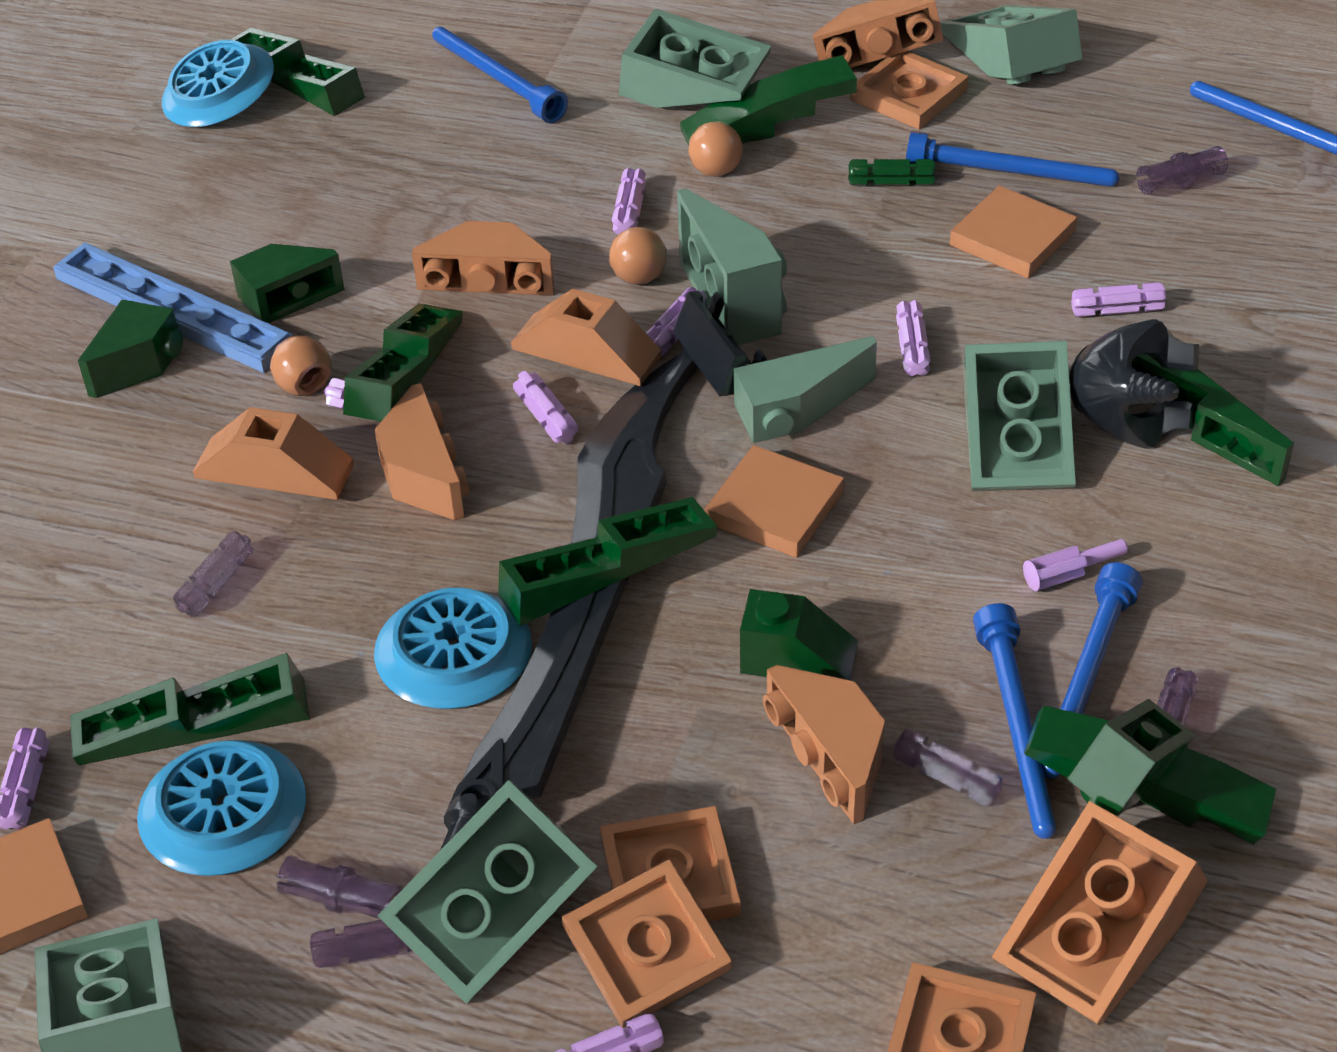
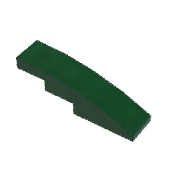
M843 55L800 65L750 84L741 100L711 103L681 121L680 130L688 146L690 137L699 126L718 121L726 123L735 129L739 134L742 144L773 138L774 123L815 115L817 100L857 93V77Z
M1043 705L1038 711L1024 754L1068 778L1104 725L1110 721ZM1186 748L1140 801L1188 827L1200 817H1203L1254 845L1266 834L1276 788L1217 759Z

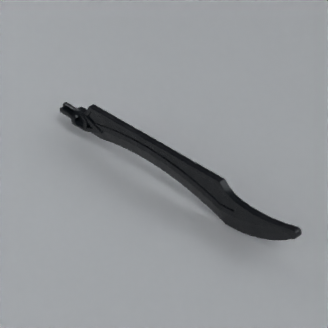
M683 348V353L651 372L641 386L635 385L625 393L603 416L588 437L577 458L578 490L571 543L597 537L598 520L659 504L667 482L664 470L655 459L658 437L674 400L689 378L698 369V366L685 348ZM629 577L550 613L536 649L517 686L498 718L475 750L462 781L456 787L444 815V824L448 832L441 849L508 780H512L531 799L541 797Z

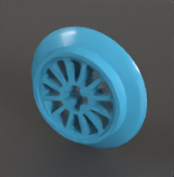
M235 40L214 41L194 49L184 56L171 71L168 84L162 96V109L165 116L178 125L200 127L219 123L239 114L253 104L268 87L274 70L272 57L259 46L243 44Z
M444 588L426 593L407 603L387 620L380 630L375 643L374 661L382 681L401 698L430 708H461L491 699L511 686L522 674L529 661L532 650V637L528 624L519 626L500 597L468 588ZM448 613V617H441L442 614ZM456 613H462L459 617H456ZM455 639L457 644L449 645L447 640Z
M226 740L200 745L170 761L150 781L142 795L138 808L139 834L148 851L157 860L177 871L204 876L223 875L241 871L273 855L296 831L306 805L305 784L295 764L283 753L265 744L246 740ZM223 767L221 773H214L215 768ZM207 772L208 777L202 778L199 774ZM225 796L224 804L214 806L217 803V797ZM234 823H242V825L238 827L232 826ZM222 827H225L227 829L224 832L217 833V830Z

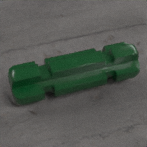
M852 159L848 165V180L852 186H867V181H874V186H909V181H916V186H931L935 180V163L931 159H916V164H910V159H874V164H867V159Z

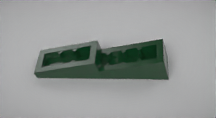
M249 28L230 39L243 44L256 45L266 50L272 57L274 64L272 82L333 116L365 98L356 67L305 55L300 39L255 28Z
M419 303L386 327L383 333V348L345 376L343 415L381 422L411 385L418 384L462 323L463 311Z
M1140 354L1132 360L1131 366L1137 372L1141 371L1143 374H1150L1152 377L1157 376L1159 379L1164 378L1166 382L1171 381L1176 384L1180 393L1174 401L1195 404L1194 428L1191 441L1276 486H1279L1286 479L1294 445L1293 441L1198 368L1195 371L1162 368L1156 360L1147 354Z
M693 497L598 520L597 537L499 561L498 596L518 625L522 626L716 537L717 525Z
M288 653L185 690L182 689L174 677L70 715L72 757L78 765H84L310 720L304 678Z

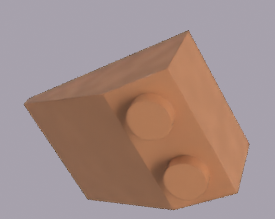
M1089 801L992 955V958L1100 1026L1177 933L1208 880L1197 861Z

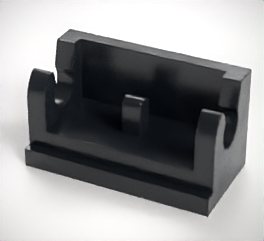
M699 290L687 292L673 333L719 397L733 395L734 368L767 361V358L761 349H758L753 356L752 363L748 359L743 349L740 348L719 319L724 307V300L718 292H714L711 297V303L707 308L703 304V295Z

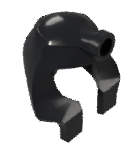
M1157 319L1123 326L1101 336L1080 351L1069 370L1070 398L1074 407L1109 435L1144 449L1155 447L1162 436L1172 429L1194 428L1195 404L1174 401L1180 393L1176 384L1171 381L1166 382L1164 378L1159 379L1157 376L1152 377L1150 374H1143L1141 371L1137 372L1131 366L1132 360L1136 356L1147 354L1156 360L1162 368L1194 371L1198 368L1199 344L1186 343L1174 337L1163 322ZM1134 404H1155L1146 412L1131 414L1129 412V407Z

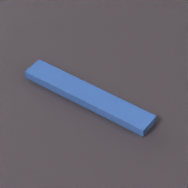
M85 242L53 266L57 280L112 305L117 306L123 299L174 309L178 329L182 332L183 337L262 373L270 369V361L276 346L292 336L291 333Z

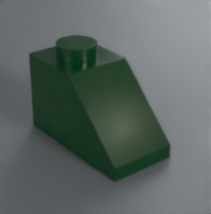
M271 243L230 261L238 298L257 319L266 323H271L345 290L339 255L334 249Z
M123 299L119 302L77 360L89 397L98 398L163 374L172 359L179 355L183 345V335L178 329L174 309Z
M755 589L749 590L740 626L741 674L767 677V669L779 665L851 681L858 648V640L805 596Z
M1147 699L1104 725L1068 777V780L1080 789V793L1087 803L1091 801L1115 816H1119L1138 803L1190 745L1196 735L1153 701Z

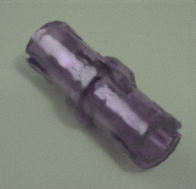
M1220 146L1193 154L1175 153L1170 157V160L1140 166L1136 176L1148 175V178L1137 180V184L1144 194H1151L1154 191L1173 186L1178 188L1190 187L1195 183V180L1224 174L1228 169V164L1216 165V163L1228 160L1225 150Z
M293 855L287 856L278 873V878L287 879L288 881H279L277 883L279 893L323 903L325 909L329 912L341 914L342 909L377 919H380L378 914L394 899V896H397L403 890V886L400 884H391L357 875L355 869L351 866L339 864L338 867L332 868L302 860Z

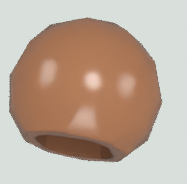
M721 121L705 123L699 126L690 137L688 154L691 162L697 170L706 176L720 177L733 172L741 161L743 144L737 131Z
M628 228L615 237L610 247L609 264L616 276L629 284H647L660 276L667 263V248L658 234L648 228Z
M307 335L290 336L276 346L270 361V369L275 383L284 391L294 396L312 395L325 386L332 372V362L326 347L321 342Z

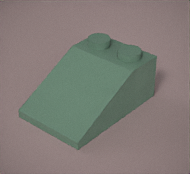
M1004 5L940 22L942 34L989 77L1006 78L1007 84L1028 82L1032 80L1031 74L1039 71L1042 74L1063 72L1067 70V63L1082 59L1077 11L1073 8Z
M654 9L622 54L619 95L656 108L741 100L769 56L771 46L659 9Z
M686 188L677 190L679 260L691 285L696 290H703L706 293L707 298L705 301L707 307L711 303V297L714 292L720 294L724 300V307L719 319L738 345L780 335L781 314L787 311L786 299L782 290V277L787 275V265L781 249L773 247L764 231Z
M1067 341L965 345L963 377L971 491L1075 488Z
M508 780L378 914V917L467 1004L598 867V864L512 780Z
M158 918L35 948L37 1024L41 1052H183Z

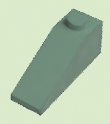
M874 336L734 368V405L752 442L756 443L801 432L873 381L876 373L877 341Z

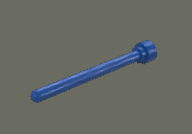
M439 26L433 30L432 37L437 43L528 100L535 116L546 123H554L564 116L568 107V99L557 88L551 85L537 87L446 28Z
M1195 81L1190 86V94L1197 99L1337 155V135L1205 82Z
M912 131L910 132L906 159H910V164H916V159H931L934 162L1108 187L1115 186L1120 179L1119 173L1110 168L936 144V139H929V134Z
M1112 562L1101 568L1094 587L1097 601L1100 605L1060 708L1062 710L1079 714L1084 713L1120 612L1125 611L1137 601L1143 579L1135 568L1127 564ZM1042 764L1046 778L1054 779L1060 775V773Z
M994 603L982 607L975 613L973 617L977 641L987 651L992 653L1033 831L1037 837L1049 839L1056 833L1057 826L1042 764L1024 754L1033 727L1013 648L1020 635V626L1016 611L1012 606L1004 603Z

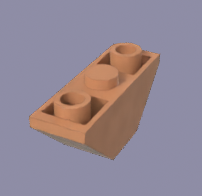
M935 0L870 1L847 8L812 35L819 61L843 55L850 68L944 40Z
M466 221L414 247L412 251L417 290L554 295L552 254L511 222Z
M573 288L533 314L511 342L513 350L637 386L642 385L662 357L661 349L616 300Z
M421 383L411 385L375 428L380 463L391 496L394 500L452 520L465 518L462 497L470 494L468 481L463 466L454 467L452 464L456 462V453L450 433H440V430L444 429L438 402L436 400L428 402Z
M249 407L211 437L193 470V474L196 479L338 500L352 471L354 462L349 454L298 414Z
M779 665L767 669V694L763 696V705L769 720L774 726L778 727L781 725L791 738L792 747L798 760L804 766L811 765L819 776L822 790L830 804L834 807L840 806L853 824L864 820L883 758L885 720L854 681Z

